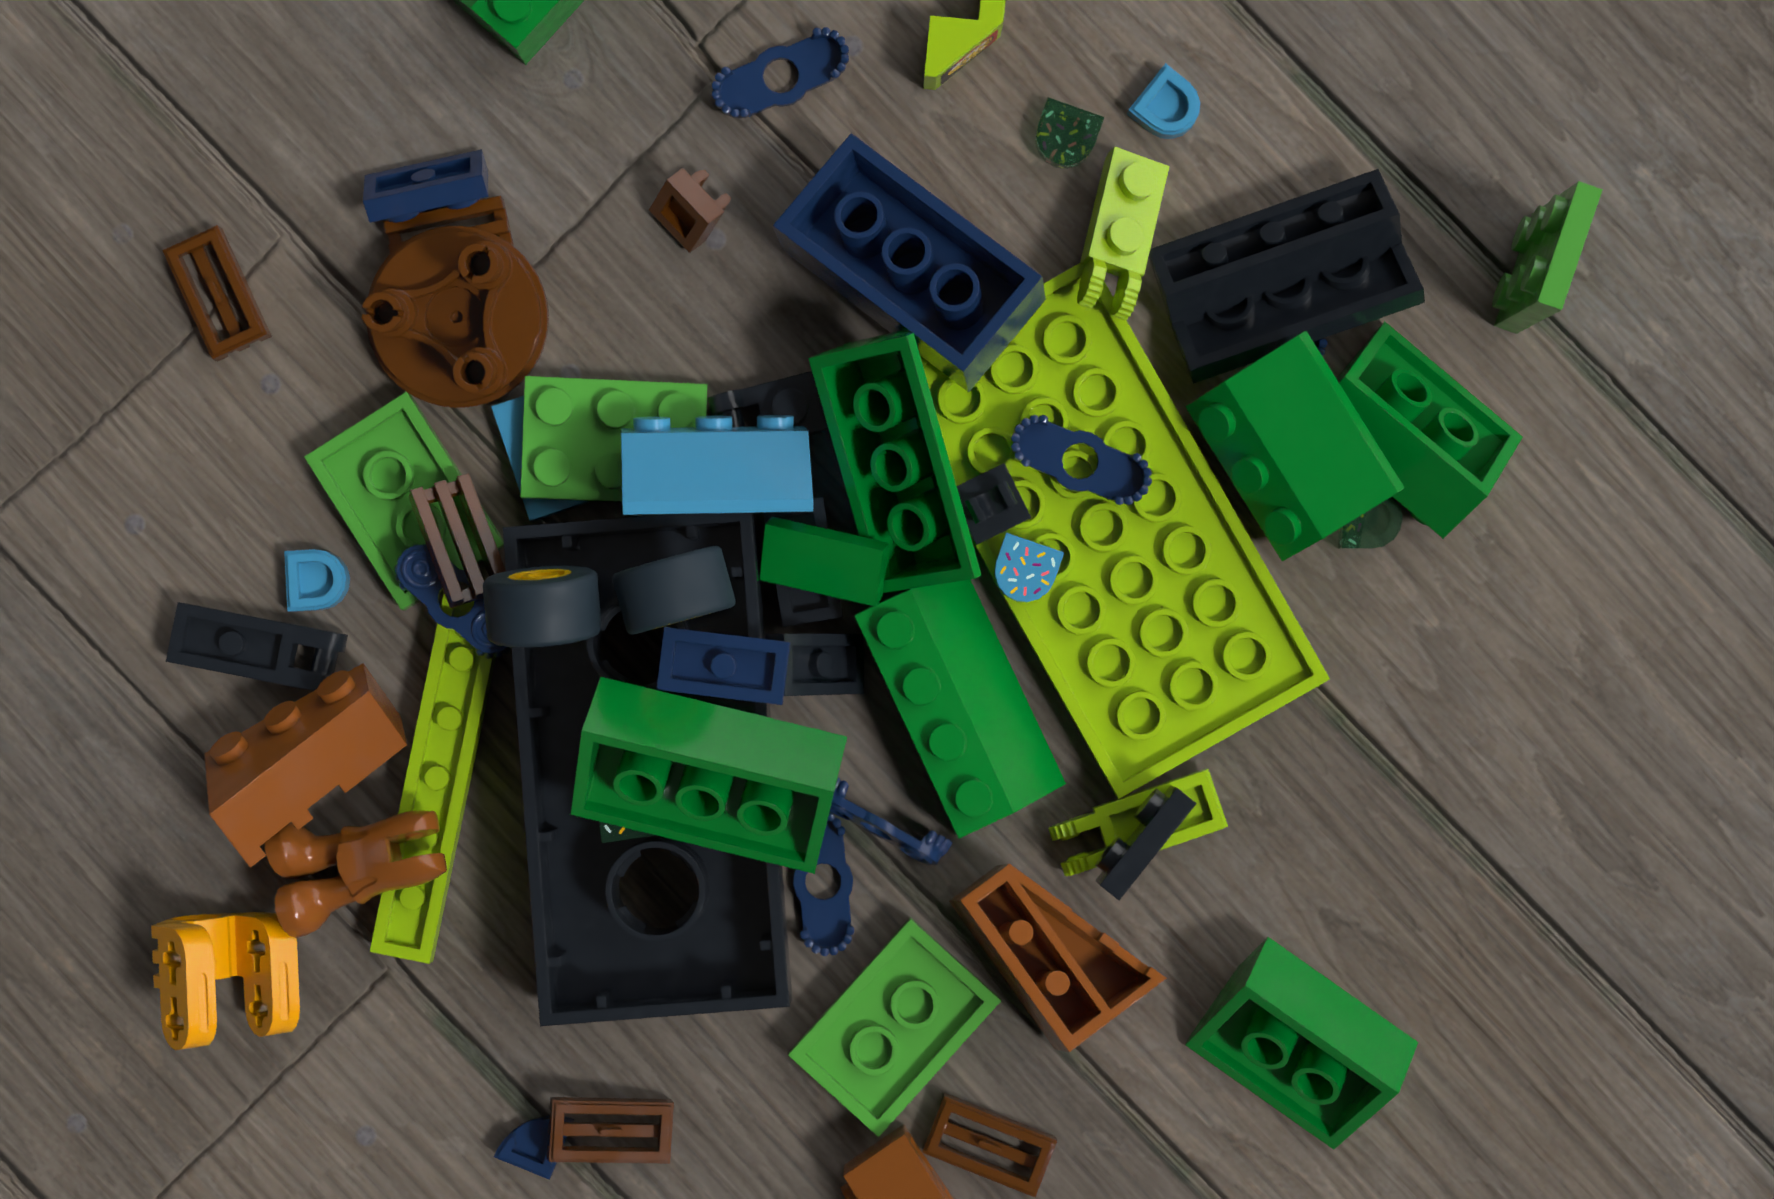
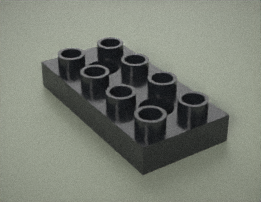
M755 513L668 514L503 527L506 571L542 566H580L590 568L598 576L601 629L596 636L589 639L554 646L512 647L540 1027L790 1007L792 985L782 866L625 828L622 834H619L622 828L620 826L571 815L581 732L600 677L628 683L629 678L616 671L607 659L604 660L601 650L602 631L606 630L611 619L621 611L612 581L613 575L620 571L702 548L718 546L723 553L736 601L735 605L728 609L672 625L676 624L678 629L765 639ZM658 680L647 685L638 686L657 690ZM662 691L771 718L769 703ZM605 825H607V826L609 827V829L611 830V833H609V832L605 829V827H604ZM647 848L671 850L670 854L684 861L691 872L694 871L697 876L699 899L698 901L693 900L687 913L675 921L676 926L669 928L647 926V923L636 918L627 906H624L619 891L620 876L624 877L631 863L642 856L640 850Z

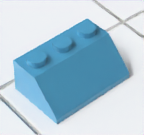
M700 416L695 417V427L671 428L670 417L633 418V428H621L623 515L813 512L808 430L804 426H794V416H757V427H732V417Z

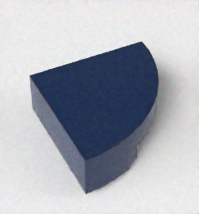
M551 1115L536 1117L517 1126L502 1141L493 1157L550 1180L558 1163L549 1162L546 1158L547 1146H549L548 1124ZM564 1117V1121L574 1122L575 1120L569 1117ZM563 1136L562 1146L565 1145L568 1136Z

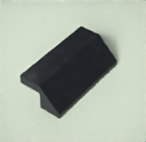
M1379 169L1150 249L1149 253L1151 266L1175 339L1193 384L1254 363L1304 331H1307L1314 342L1425 303L1424 288L1402 243L1400 213Z

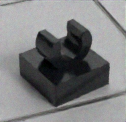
M1005 463L957 486L968 529L975 545L1031 519Z

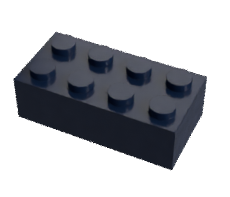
M852 133L773 225L781 247L787 254L890 333L896 331L914 333L920 356L967 392H970L1046 300L1043 276Z

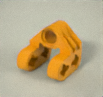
M246 912L186 915L173 917L151 926L152 938L158 939V948L152 950L153 963L159 964V973L153 975L154 988L160 989L162 1030L167 1043L172 1049L182 1050L211 1044L217 1028L215 980L233 976H242L244 979L246 1019L255 1035L263 1037L288 1033L296 1028L300 1014L297 939L289 936L278 922L276 913Z

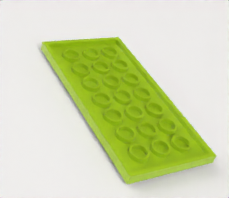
M1079 263L1044 283L1046 300L970 392H967L922 356L920 357L956 486L1005 463L1031 516V519L978 545H975L972 539V543L994 582L996 583L994 576L995 563L1006 533L1064 552L1052 587L1040 599L1027 603L1018 602L1005 596L1001 590L1000 592L1115 796L1120 799L1327 682L1330 678L1127 320L1124 321L1111 315L1114 297L1105 281H1103L1101 296L1093 308L1090 309L1078 305L1077 292L1080 287L1079 284L1084 264ZM1032 415H1037L1038 418L1041 415H1046L1048 421L1073 432H1091L1101 438L1105 445L1129 455L1138 453L1142 459L1148 462L1147 468H1150L1152 471L1150 476L1152 483L1148 486V493L1142 495L1141 500L1133 501L1130 505L1124 503L1117 505L1115 502L1089 491L1078 492L1068 490L1060 485L1055 477L1030 467H1024L1015 458V452L1011 449L1013 444L1011 437L1015 433V427L1019 424L1021 425L1023 419H1029ZM1079 443L1066 449L1063 454L1062 463L1068 475L1073 478L1084 479L1095 472L1098 459L1091 447Z

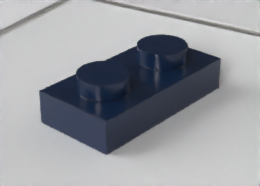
M482 149L371 173L364 177L363 204L370 223L384 219L389 222H403L414 218L421 211L443 206L448 209H462L473 205L480 198L489 197L488 168Z
M664 627L657 690L783 705L791 642Z

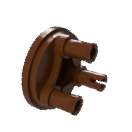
M438 227L421 232L404 241L380 266L371 284L368 297L362 305V308H366V314H362V319L367 326L371 347L378 362L388 376L399 387L414 397L444 407L465 408L479 406L510 393L525 380V376H528L536 366L545 347L548 335L549 309L547 297L534 267L508 241L495 234L473 227Z

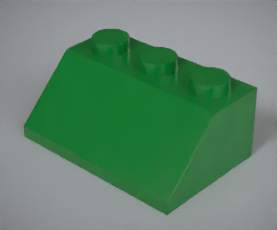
M1385 321L1336 378L1405 487L1392 497L1407 508L1416 521L1428 526L1442 539L1488 497L1523 438L1516 430Z
M1307 331L1289 340L1186 406L1187 411L1282 562L1334 533L1405 488Z
M1267 937L1237 967L1189 1036L1185 1046L1334 1150L1399 1094L1418 1042L1277 942Z

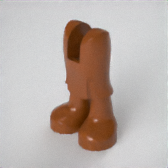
M425 810L408 811L366 826H344L340 833L321 836L315 835L305 827L297 830L290 822L265 842L267 859L275 873L284 878L298 879L337 865L340 876L293 882L280 887L275 896V912L283 930L291 937L306 936L320 929L333 911L355 901L364 904L378 894L419 886L447 872L445 854L433 853L402 859L399 845L400 843L438 833L440 826L437 813Z

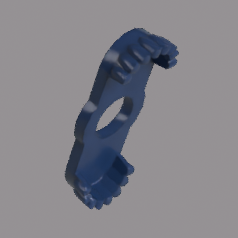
M818 27L814 28L809 38L788 47L776 46L768 48L755 61L731 70L729 67H723L721 73L715 75L716 81L712 83V97L715 100L716 106L722 109L725 115L739 119L753 116L774 106L784 107L793 105L801 100L806 92L832 82L845 71L846 64L849 62V47L845 43V38L843 36L839 37L838 31H831L828 27H824L822 31ZM787 60L797 68L799 74L798 82L790 91L777 93L769 89L765 84L763 78L765 69L773 61Z
M1032 415L1029 419H1023L1021 425L1019 424L1015 427V433L1011 437L1013 442L1011 449L1015 452V458L1024 467H1030L1055 477L1057 482L1068 490L1078 492L1089 491L1111 500L1117 505H1122L1123 503L1130 505L1133 501L1141 500L1142 495L1148 493V486L1152 483L1150 478L1152 471L1150 468H1147L1148 462L1142 459L1138 453L1129 455L1105 445L1101 438L1091 432H1073L1048 421L1046 415H1041L1039 418L1037 415ZM1074 444L1088 445L1097 455V469L1088 478H1073L1063 468V454L1067 448Z
M416 544L403 551L402 555L397 559L398 563L394 567L396 572L395 580L399 583L401 590H408L427 607L428 613L437 624L446 629L456 631L476 649L475 652L478 656L484 655L487 659H491L493 656L501 658L503 654L507 655L511 652L512 647L496 645L488 640L484 598L474 601L471 611L464 616L451 617L445 614L438 603L442 586L426 544ZM451 562L458 582L470 587L464 570L457 568Z
M838 777L830 812L854 822L871 834L898 847L911 858L927 865H937L941 857L950 849L953 842L942 835H937L935 831H929L919 841L886 820L845 799L849 784L844 780L841 781Z
M831 812L829 813L817 865L829 864L839 872L841 877L840 889L834 896L821 899L813 896L807 889L805 882L808 872L796 869L793 881L796 896L801 901L803 930L800 936L805 940L804 944L806 947H811V951L815 954L820 952L822 956H827L829 953L830 955H836L838 950L844 951L846 944L851 943V935L855 931L854 927L851 926L849 895L852 892L853 875L845 858L843 836L845 828L841 826V820L835 818Z

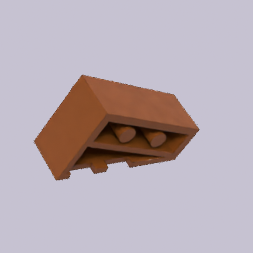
M1011 864L995 866L949 901L1056 1050L1071 1052L1167 979L1154 968L1148 967L1119 946V943L1106 933L1100 932L1072 911L1073 909Z

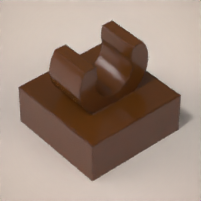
M682 168L666 180L649 211L691 253L707 240L725 212L724 210L729 204L731 197L724 193L718 199L713 200L702 188L709 177L706 170L697 171L691 176Z

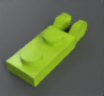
M1114 147L1107 153L1080 261L1081 264H1084L1079 284L1080 287L1077 292L1078 305L1090 309L1093 308L1101 296L1106 273L1119 277L1112 302L1111 315L1124 321L1128 320V317L1131 316L1136 306L1138 293L1140 292L1141 278L1145 274L1170 166L1118 147Z
M1205 768L1121 797L1120 799L1092 807L1093 812L1057 823L1048 829L1052 841L1059 839L1062 841L1078 836L1081 832L1099 827L1106 848L1117 837L1126 842L1140 824L1134 818V815L1141 804L1156 788L1164 794L1171 785L1177 787L1197 804L1160 850L1228 827L1209 769ZM1106 848L1088 853L1082 852L1068 857L1065 862L1061 863L1064 875L1066 877L1097 868L1095 864Z

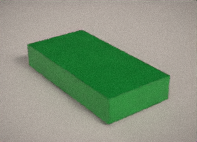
M771 517L765 524L760 580L876 607L883 596L889 543Z

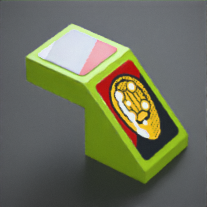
M980 0L978 20L930 15L923 89L935 90L1000 37L1006 0Z

